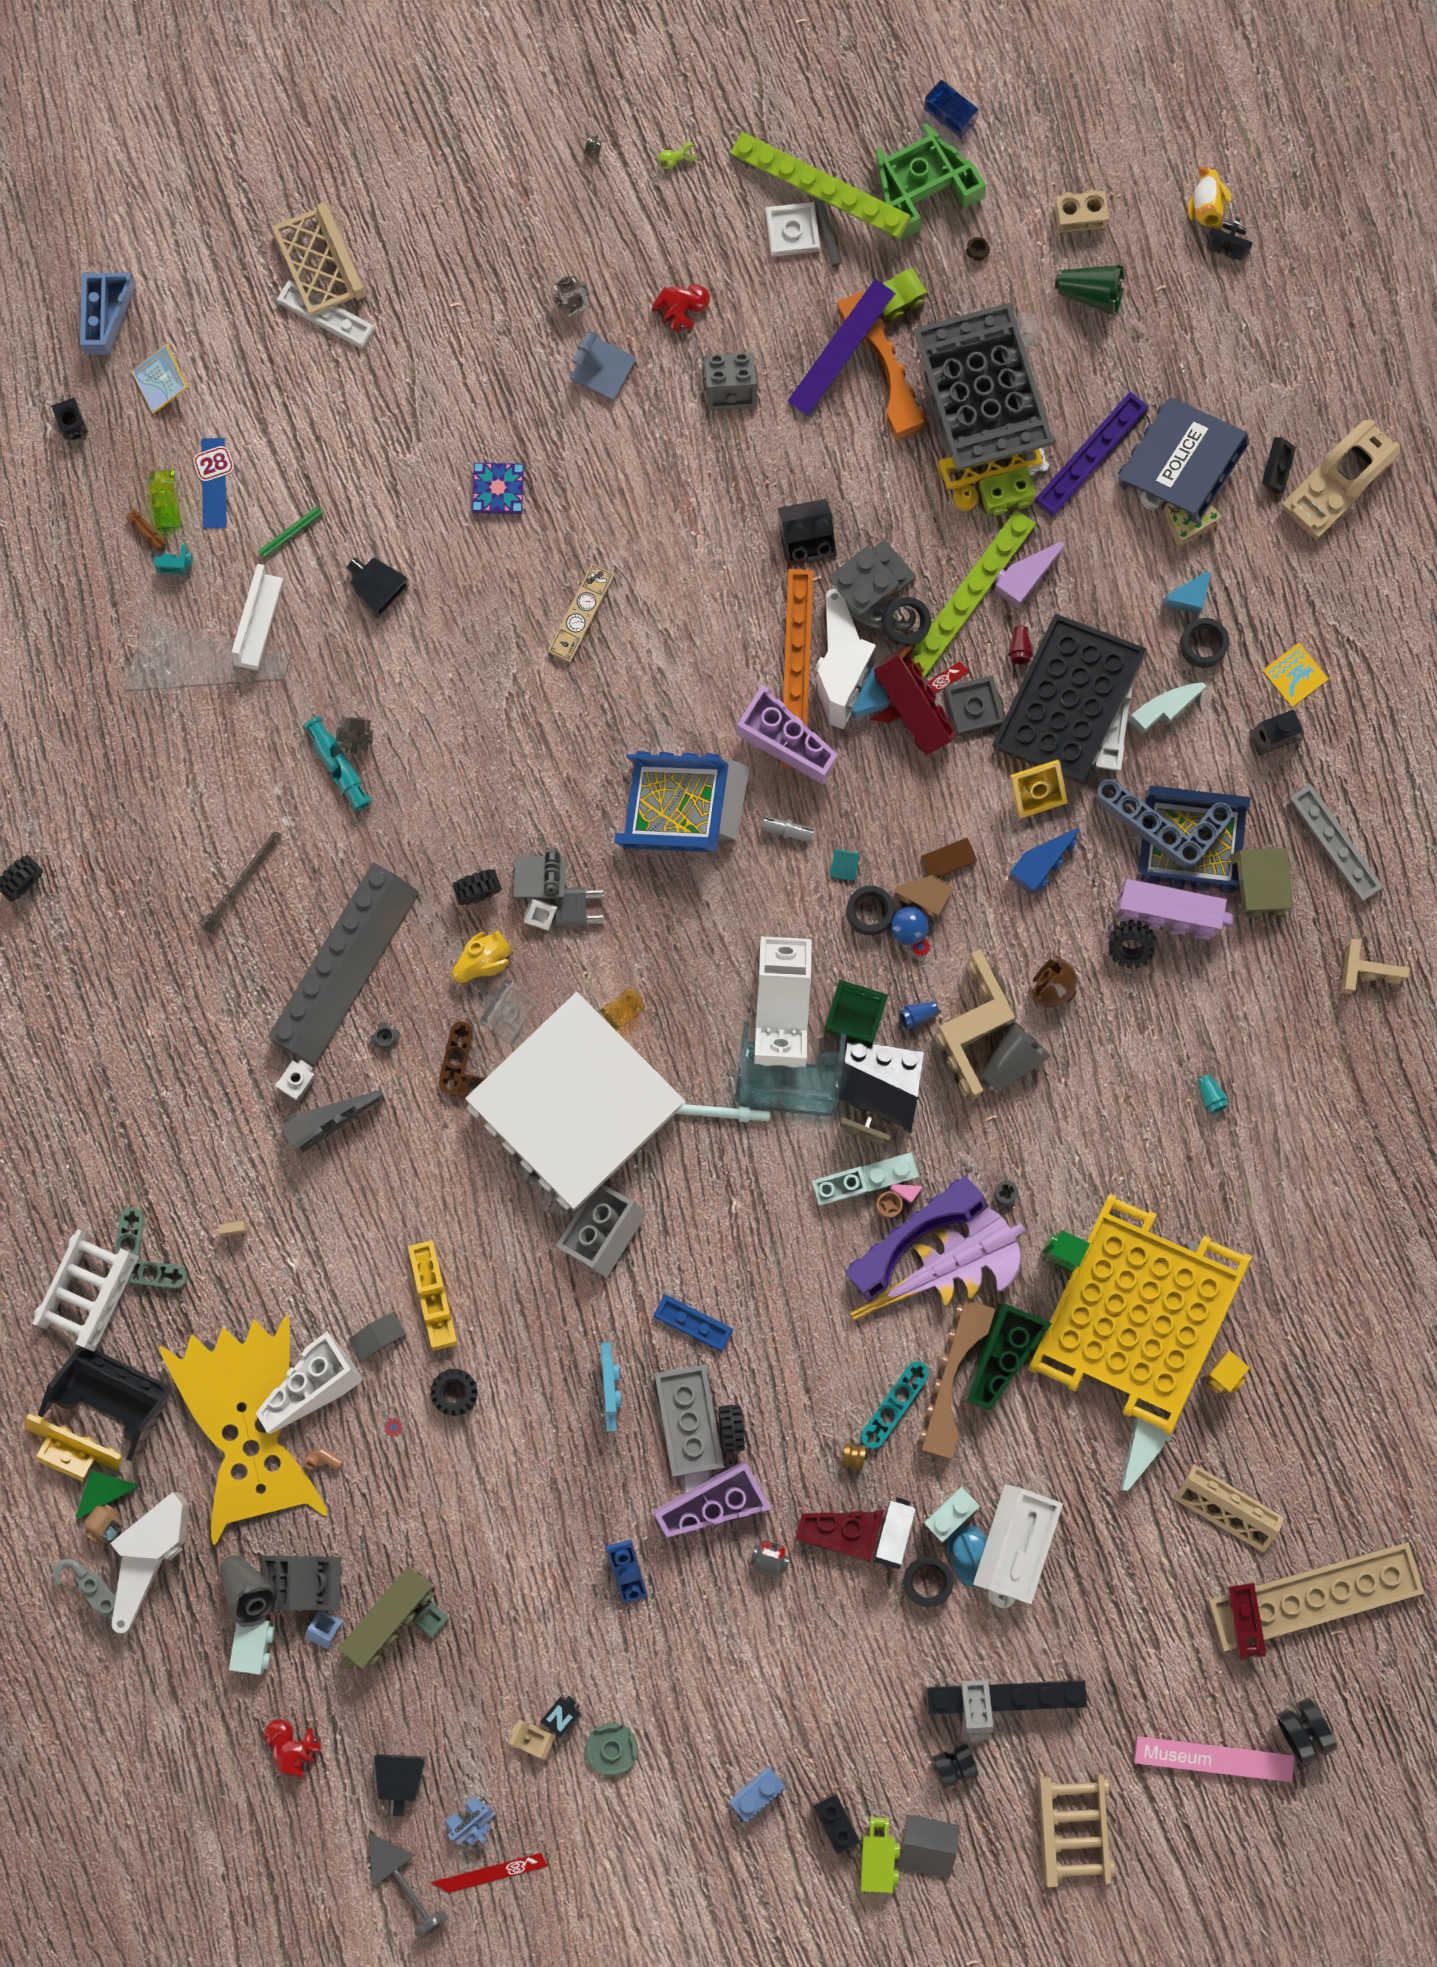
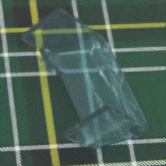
M744 1022L735 1093L736 1102L741 1106L816 1116L833 1115L838 1105L846 1034L841 1033L839 1051L822 1052L817 1057L816 1065L806 1064V1067L799 1066L796 1068L784 1065L763 1066L761 1064H754L755 1042L747 1041L749 1022Z

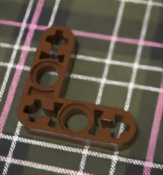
M459 1021L451 1027L439 1077L441 1090L447 1095L466 1098L470 1094L468 1087L472 1082L478 1081L482 1083L486 1079L465 1074L474 1032L472 1027L464 1021ZM461 1027H465V1031L469 1033L462 1040V1046L467 1045L466 1049L459 1046L451 1047L452 1042L458 1044L459 1037L455 1034V1031H460ZM459 1051L463 1054L464 1059L461 1064L453 1065L450 1063L449 1056L452 1052ZM447 1067L452 1070H461L460 1074L455 1072L454 1081L458 1084L457 1086H452L451 1090H448L447 1085L444 1084V1080H449L451 1075L450 1071H446Z

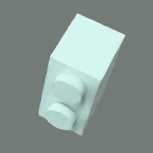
M959 1487L922 1524L939 1542H943L980 1505L963 1487Z
M266 1620L253 1627H242L236 1622L229 1670L263 1674L264 1669L269 1668L271 1654L267 1653L268 1642H273L275 1627H271L272 1621Z

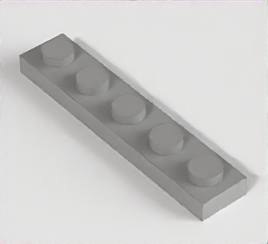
M1311 784L1288 799L1360 902H1363L1383 888V885Z

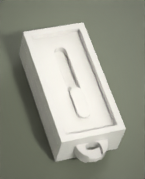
M1004 1485L973 1583L975 1586L989 1590V1601L996 1607L1008 1608L1014 1603L1015 1599L1032 1604L1063 1503L1019 1487Z

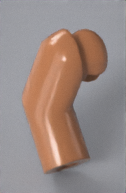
M325 1448L307 1453L303 1461L304 1466L310 1470L327 1464L336 1471L344 1462L343 1459Z

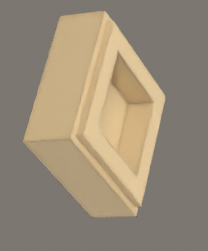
M244 1221L218 1225L219 1234L223 1237L246 1234L248 1232L247 1223Z

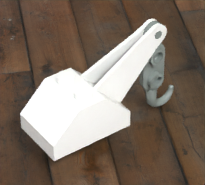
M831 589L826 594L828 652L825 658L821 657L816 665L815 671L818 674L815 683L817 684L818 697L829 724L844 729L853 706L873 666L875 667L876 645L859 639L853 620L873 628H882L881 615L885 608L875 605L860 617L837 589ZM904 606V609L910 614L909 619L905 622L896 620L892 616L894 630H908L915 624L917 616L912 607Z
M172 1492L110 1543L118 1554L122 1556L116 1596L98 1574L88 1570L80 1562L71 1558L63 1559L54 1567L53 1579L57 1585L61 1584L59 1574L62 1569L71 1568L76 1574L81 1593L96 1612L102 1617L112 1619V1628L115 1632H128L162 1560L169 1558L171 1560L183 1550L181 1545L186 1542L190 1504L181 1493Z

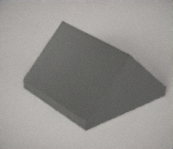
M908 1814L898 1868L950 1878L957 1855L960 1825Z

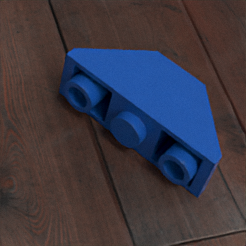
M632 1539L606 1546L622 1603L648 1597Z

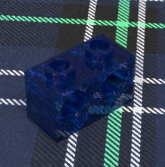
M940 80L927 94L923 108L960 138L977 121L979 111L976 106L943 80Z

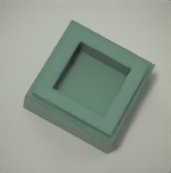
M429 1601L412 1622L430 1638H433L449 1617Z

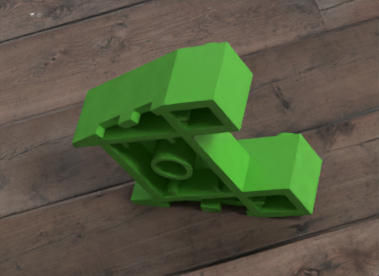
M927 123L923 124L922 140L888 157H885L880 146L876 148V165L883 202L911 216V220L900 239H897L898 241L920 231L921 217L913 204L948 186L952 188L963 209L985 198L986 184L975 165L969 160H965L952 145L949 146L942 140L939 134Z

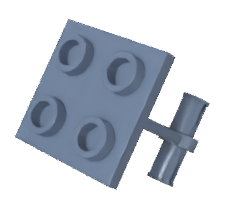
M588 331L583 342H579L577 346L578 351L572 359L576 367L570 376V380L614 401L637 358L597 338V334Z

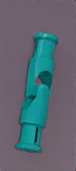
M316 716L307 721L302 728L310 735L314 742L313 747L329 770L342 794H346L353 805V811L358 812L369 806L373 800L363 790L361 786L362 781L347 760L333 734H329L323 725L322 717Z

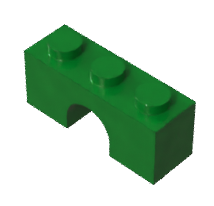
M1061 1230L1057 1234L1053 1233L1047 1239L1042 1249V1252L1045 1253L1043 1260L1072 1273L1080 1267L1090 1243Z

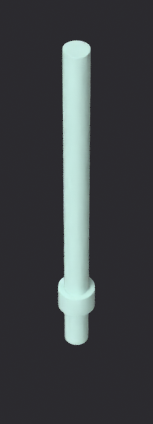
M685 1104L675 1113L739 1119V1122H749V1120L769 1122L770 1111L750 1110V1107L740 1106V1109Z

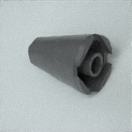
M1015 1021L1009 1025L981 1073L984 1078L981 1082L991 1092L995 1089L999 1092L1048 1060L1051 1056L1035 1038L1024 1032L1025 1029Z
M239 1555L229 1556L222 1562L220 1574L232 1620L242 1627H253L267 1620L265 1616L271 1611L274 1614L280 1604V1594L276 1587Z

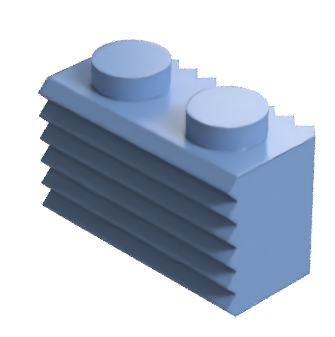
M768 1766L737 1793L729 1803L745 1822H749V1818H753V1814L757 1815V1811H761V1807L765 1808V1804H769V1800L777 1797V1793H781V1789L785 1790V1785Z

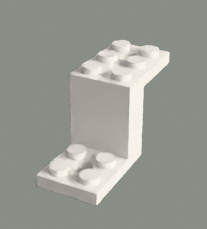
M761 936L754 1064H761L763 1066L784 1065L791 1068L806 1067L811 984V939Z

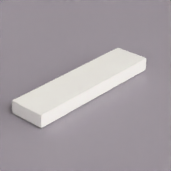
M288 280L276 300L278 304L361 349L365 347L375 330L374 325L337 305L309 315L296 283ZM312 292L309 302L313 307L322 303L323 298Z

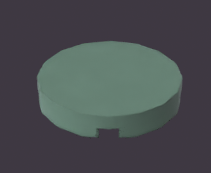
M607 1722L598 1726L590 1734L586 1743V1756L589 1764L597 1772L606 1776H617L627 1772L634 1764L638 1755V1743L635 1735L628 1727L620 1723Z

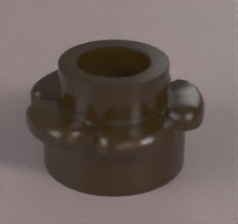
M975 237L968 241L966 254L969 258H974L975 261H982L985 256L989 255L990 247L984 238Z

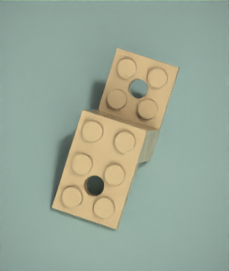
M981 949L971 953L966 969L971 979L977 980L980 986L977 989L982 1001L987 1003L940 1025L936 1032V1038H934L940 1052L945 1051L948 1057L946 1064L951 1074L956 1073L960 1083L957 1085L962 1096H968L970 1101L978 1098L983 1089L962 1048L1009 1026L1015 1019Z

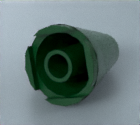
M1123 265L1065 269L1062 270L1061 274H1057L1055 289H1058L1059 295L1107 314L1116 315L1115 312H1118L1123 295L1124 288L1121 287L1120 279L1125 280V268Z

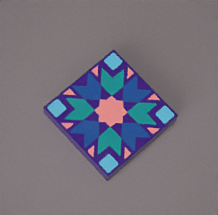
M474 463L472 512L523 514L524 464Z

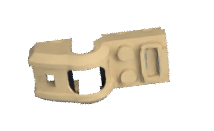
M1364 420L1356 426L1281 505L1292 520L1303 530H1306L1314 539L1318 540L1357 500L1365 488L1374 479L1380 477L1400 454V444L1391 441L1375 426L1376 422L1373 420ZM1370 439H1371L1375 444H1377V445L1379 446V448H1377V447L1370 441ZM1350 449L1369 465L1354 480H1349L1337 469L1339 460Z

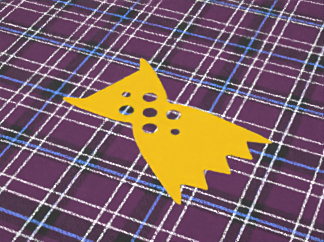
M285 1315L274 1337L269 1335L256 1320H253L244 1344L240 1343L226 1328L222 1327L213 1351L208 1350L194 1335H191L183 1359H179L171 1351L160 1346L159 1349L163 1360L192 1416L208 1438L225 1454L218 1473L212 1510L211 1539L213 1545L219 1540L227 1523L305 1503L327 1517L326 1507L314 1485L293 1456L278 1443L277 1438L281 1429L268 1434L267 1432L261 1433L255 1428V1422L258 1418L256 1412L275 1388H279L288 1376L286 1373L290 1366L289 1316ZM238 1403H245L247 1409L244 1412H239L237 1410ZM228 1424L235 1425L238 1429V1436L233 1441L225 1440L222 1436V1430ZM255 1440L258 1442L260 1449L255 1456H248L244 1453L243 1445L246 1441ZM270 1455L277 1456L281 1461L280 1468L273 1472L268 1471L264 1466L265 1459ZM237 1463L244 1464L247 1468V1476L242 1480H236L231 1475V1469ZM259 1483L264 1484L266 1487V1491L263 1494L256 1492V1486Z

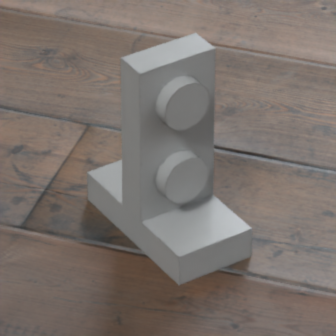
M988 1680L962 1681L963 1741L974 1743L989 1740V1733L993 1732V1719Z

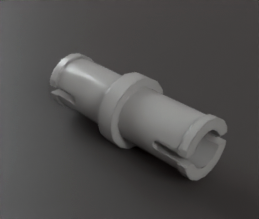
M767 815L764 816L761 831L781 835L783 839H788L789 837L807 843L811 842L814 827L792 823L790 819L784 821L768 817Z

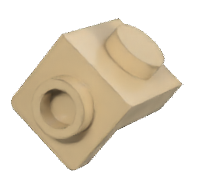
M518 1720L511 1731L509 1745L546 1760L556 1735L529 1722Z

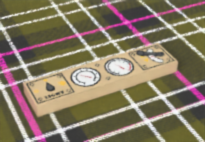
M591 564L548 649L549 654L571 664L615 576L614 573Z

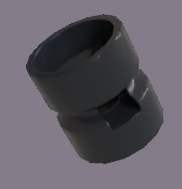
M967 1743L953 1748L951 1754L945 1751L932 1756L944 1789L957 1785L961 1778L967 1781L979 1776L977 1766Z

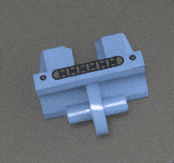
M473 1797L465 1805L471 1816L463 1821L456 1813L445 1821L450 1831L448 1836L459 1846L466 1840L471 1846L477 1840L485 1845L488 1842L485 1834L492 1829L487 1822L496 1816L489 1806Z

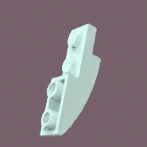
M910 1152L867 1166H860L813 1180L812 1183L818 1204L821 1206L891 1187L893 1184L897 1185L920 1176L914 1155Z

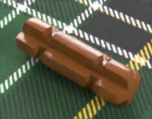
M133 509L126 515L127 521L151 544L155 551L159 552L166 546L165 540L142 518L137 510Z

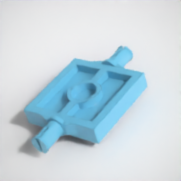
M601 1342L600 1361L603 1364L606 1432L617 1431V1408L622 1407L621 1392L616 1391L615 1381H620L619 1364L614 1365L611 1355V1342Z

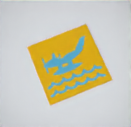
M1300 643L1296 644L1262 670L1292 707L1329 679Z

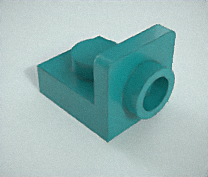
M181 544L180 558H177L174 554H162V557L155 556L154 567L157 573L188 575V567L193 565V553L189 551L187 544Z

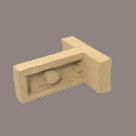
M1351 939L1347 942L1341 993L1351 994L1356 990L1357 975H1360V979L1374 981L1375 977L1382 978L1389 984H1400L1401 981L1404 982L1409 978V967L1359 960L1361 940Z

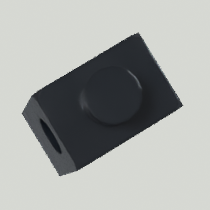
M355 557L346 568L355 576L350 582L353 591L377 619L409 586L408 578L374 557L366 565Z
M1290 710L1264 720L1249 733L1259 756L1299 741L1304 737V731L1295 710ZM1262 733L1265 734L1266 741L1264 740Z
M374 1755L378 1799L389 1800V1816H404L405 1801L417 1800L427 1757Z

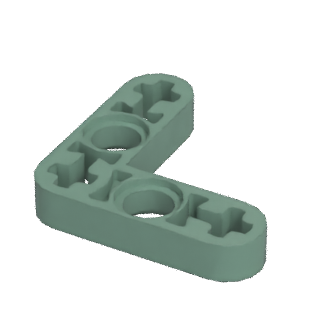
M129 1207L121 1213L115 1255L119 1253L120 1248L122 1249L124 1239L133 1238L136 1246L130 1253L140 1257L145 1216L137 1208ZM132 1212H135V1216L139 1218L138 1222H134L132 1229L133 1231H138L137 1235L123 1233L124 1229H130V1222L126 1221V1217H130ZM138 1258L134 1269L137 1270L136 1265L141 1264L138 1270L139 1279L134 1280L136 1274H131L127 1283L180 1289L187 1283L188 1273L179 1265L142 1261ZM149 1266H153L157 1270V1277L152 1281H147L143 1276L144 1270ZM162 1267L166 1268L164 1273L174 1274L175 1270H178V1273L183 1275L182 1280H177V1283L173 1284L172 1279L164 1278V1283H160L163 1276Z

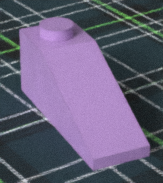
M1062 542L1056 543L1011 565L1007 571L1002 569L994 580L996 583L994 592L1018 609L1060 555L1065 544Z

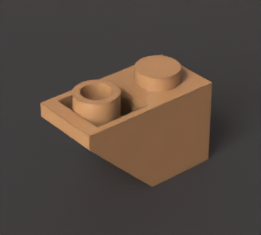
M930 875L896 886L894 891L898 893V899L907 904H911L913 901L921 906L919 910L933 916L934 913L937 915L941 913L954 886Z

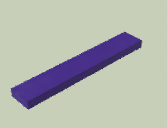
M876 278L790 396L788 399L789 403L807 416L810 415L896 295L894 291Z
M1130 391L1035 498L1034 503L1051 517H1054L1143 416L1149 406Z

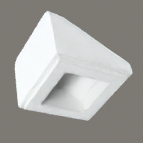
M530 898L524 914V923L549 930L557 906L541 898Z

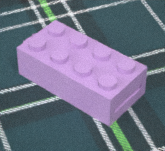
M1126 879L1120 887L1115 917L1120 918V922L1125 921L1126 924H1128L1129 920H1133V924L1137 921H1142V923L1149 925L1150 929L1169 928L1171 933L1185 935V932L1193 933L1196 938L1210 940V937L1214 938L1222 927H1230L1233 924V915L1225 912L1227 899Z

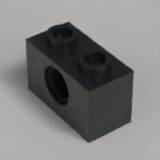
M836 1792L812 1803L836 1854L860 1843Z

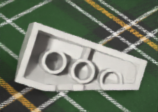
M328 1332L304 1349L301 1353L303 1357L294 1368L291 1367L286 1373L288 1376L279 1388H275L256 1412L268 1434L343 1396L363 1381L351 1359Z

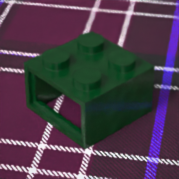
M839 979L823 1032L851 1041L873 1044L888 994Z

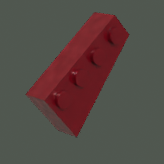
M906 645L885 657L873 671L875 672L874 676L877 683L884 687L888 693L889 703L899 711L902 724L906 729H910L915 737L914 743L920 751L923 750L927 756L950 743L956 737V733L941 705L936 706V693L931 685L925 684L922 675L924 670L920 662L915 663L910 655V653L914 652L912 646Z

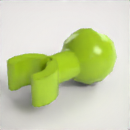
M687 142L682 146L681 150L675 152L671 150L662 151L658 156L659 165L664 169H671L676 165L677 161L683 159L687 161L697 160L695 153L691 155L686 154L690 148H694L693 143Z

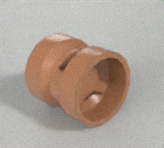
M884 1192L876 1201L877 1213L884 1219L895 1218L902 1209V1199L895 1192Z

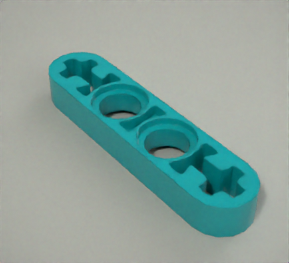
M914 1361L906 1367L861 1433V1441L866 1447L875 1449L883 1444L929 1376V1370L923 1362ZM920 1366L923 1368L921 1373L924 1377L922 1379L919 1377L915 1379L913 1384L917 1385V1388L914 1390L909 1384L902 1382V1380L906 1377L909 1381L913 1375L910 1369L912 1367L916 1369ZM899 1387H905L909 1390L910 1396L905 1402H900L895 1397V1391ZM884 1408H890L895 1413V1418L891 1423H885L880 1418V1413ZM876 1419L881 1426L888 1428V1430L884 1433L881 1429L877 1434V1437L880 1439L879 1442L873 1441L869 1444L866 1432H873L877 1426L872 1423Z

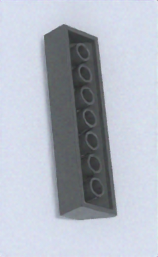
M373 862L268 1035V1038L315 1066L419 894V891L394 873Z

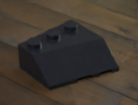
M848 1040L838 1099L864 1112L870 1111L882 1117V1120L889 1124L893 1122L911 1134L924 1052Z

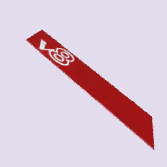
M958 662L928 681L927 684L931 685L935 693H937L970 670L961 662ZM890 706L870 720L891 723L901 715L897 708Z
M542 1853L430 1883L450 1893L548 1867V1864Z

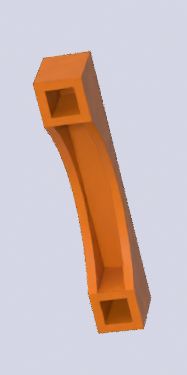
M865 291L837 301L836 311L842 324ZM880 318L862 342L875 353L885 370L890 393L885 419L896 441L921 431L926 417L922 407H917L914 398H916L914 389L911 384L907 385L904 379L906 376L904 367L901 362L897 363L894 357L896 354L895 347L891 340L887 341L884 335L886 328Z

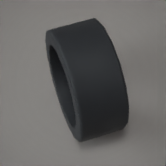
M901 597L892 600L885 606L881 615L883 633L890 641L900 645H912L920 642L927 636L931 627L929 609L922 601L914 597ZM903 606L914 608L920 617L918 630L909 636L898 634L892 625L894 612Z
M1200 618L1194 620L1186 627L1180 638V650L1188 663L1196 667L1208 668L1215 666L1223 659L1229 648L1230 638L1226 628L1220 622L1212 618ZM1209 629L1218 636L1219 648L1212 656L1201 657L1191 649L1190 638L1197 630Z
M864 886L857 889L850 896L846 906V917L849 925L856 932L874 936L884 932L890 926L894 917L895 905L892 897L884 889L877 886ZM866 896L879 898L885 907L884 918L875 925L862 923L855 913L858 901Z
M933 1557L919 1558L912 1562L906 1569L903 1578L904 1590L909 1599L917 1605L925 1607L938 1606L945 1602L952 1593L954 1585L953 1574L948 1565L940 1559ZM926 1566L935 1567L939 1570L944 1580L941 1592L930 1598L919 1595L913 1586L915 1573Z

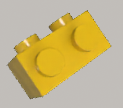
M1231 1351L1222 1353L1204 1374L1203 1378L1207 1380L1205 1385L1216 1394L1218 1392L1222 1394L1236 1392L1245 1382L1243 1376L1250 1367Z

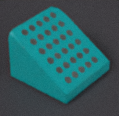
M835 849L830 877L855 881L859 853Z

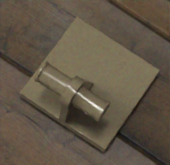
M872 1112L869 1113L865 1126L846 1118H842L840 1125L844 1126V1132L858 1136L859 1132L868 1135V1141L878 1145H882L883 1141L888 1143L891 1138L890 1135L869 1127L874 1114Z

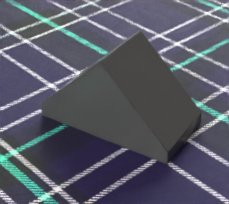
M392 1312L365 1326L353 1335L349 1341L361 1361H364L407 1334Z

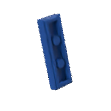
M666 1294L663 1295L653 1315V1318L720 1352L723 1351L733 1331V1328Z

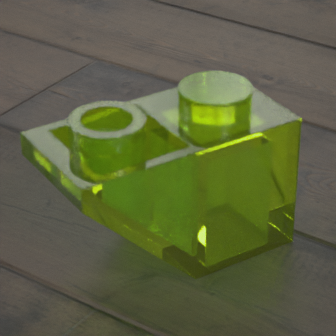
M175 469L150 471L148 486L156 529L182 527Z

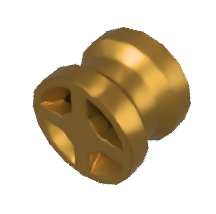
M845 1443L841 1468L853 1467L856 1471L862 1472L866 1446L853 1447L850 1443Z

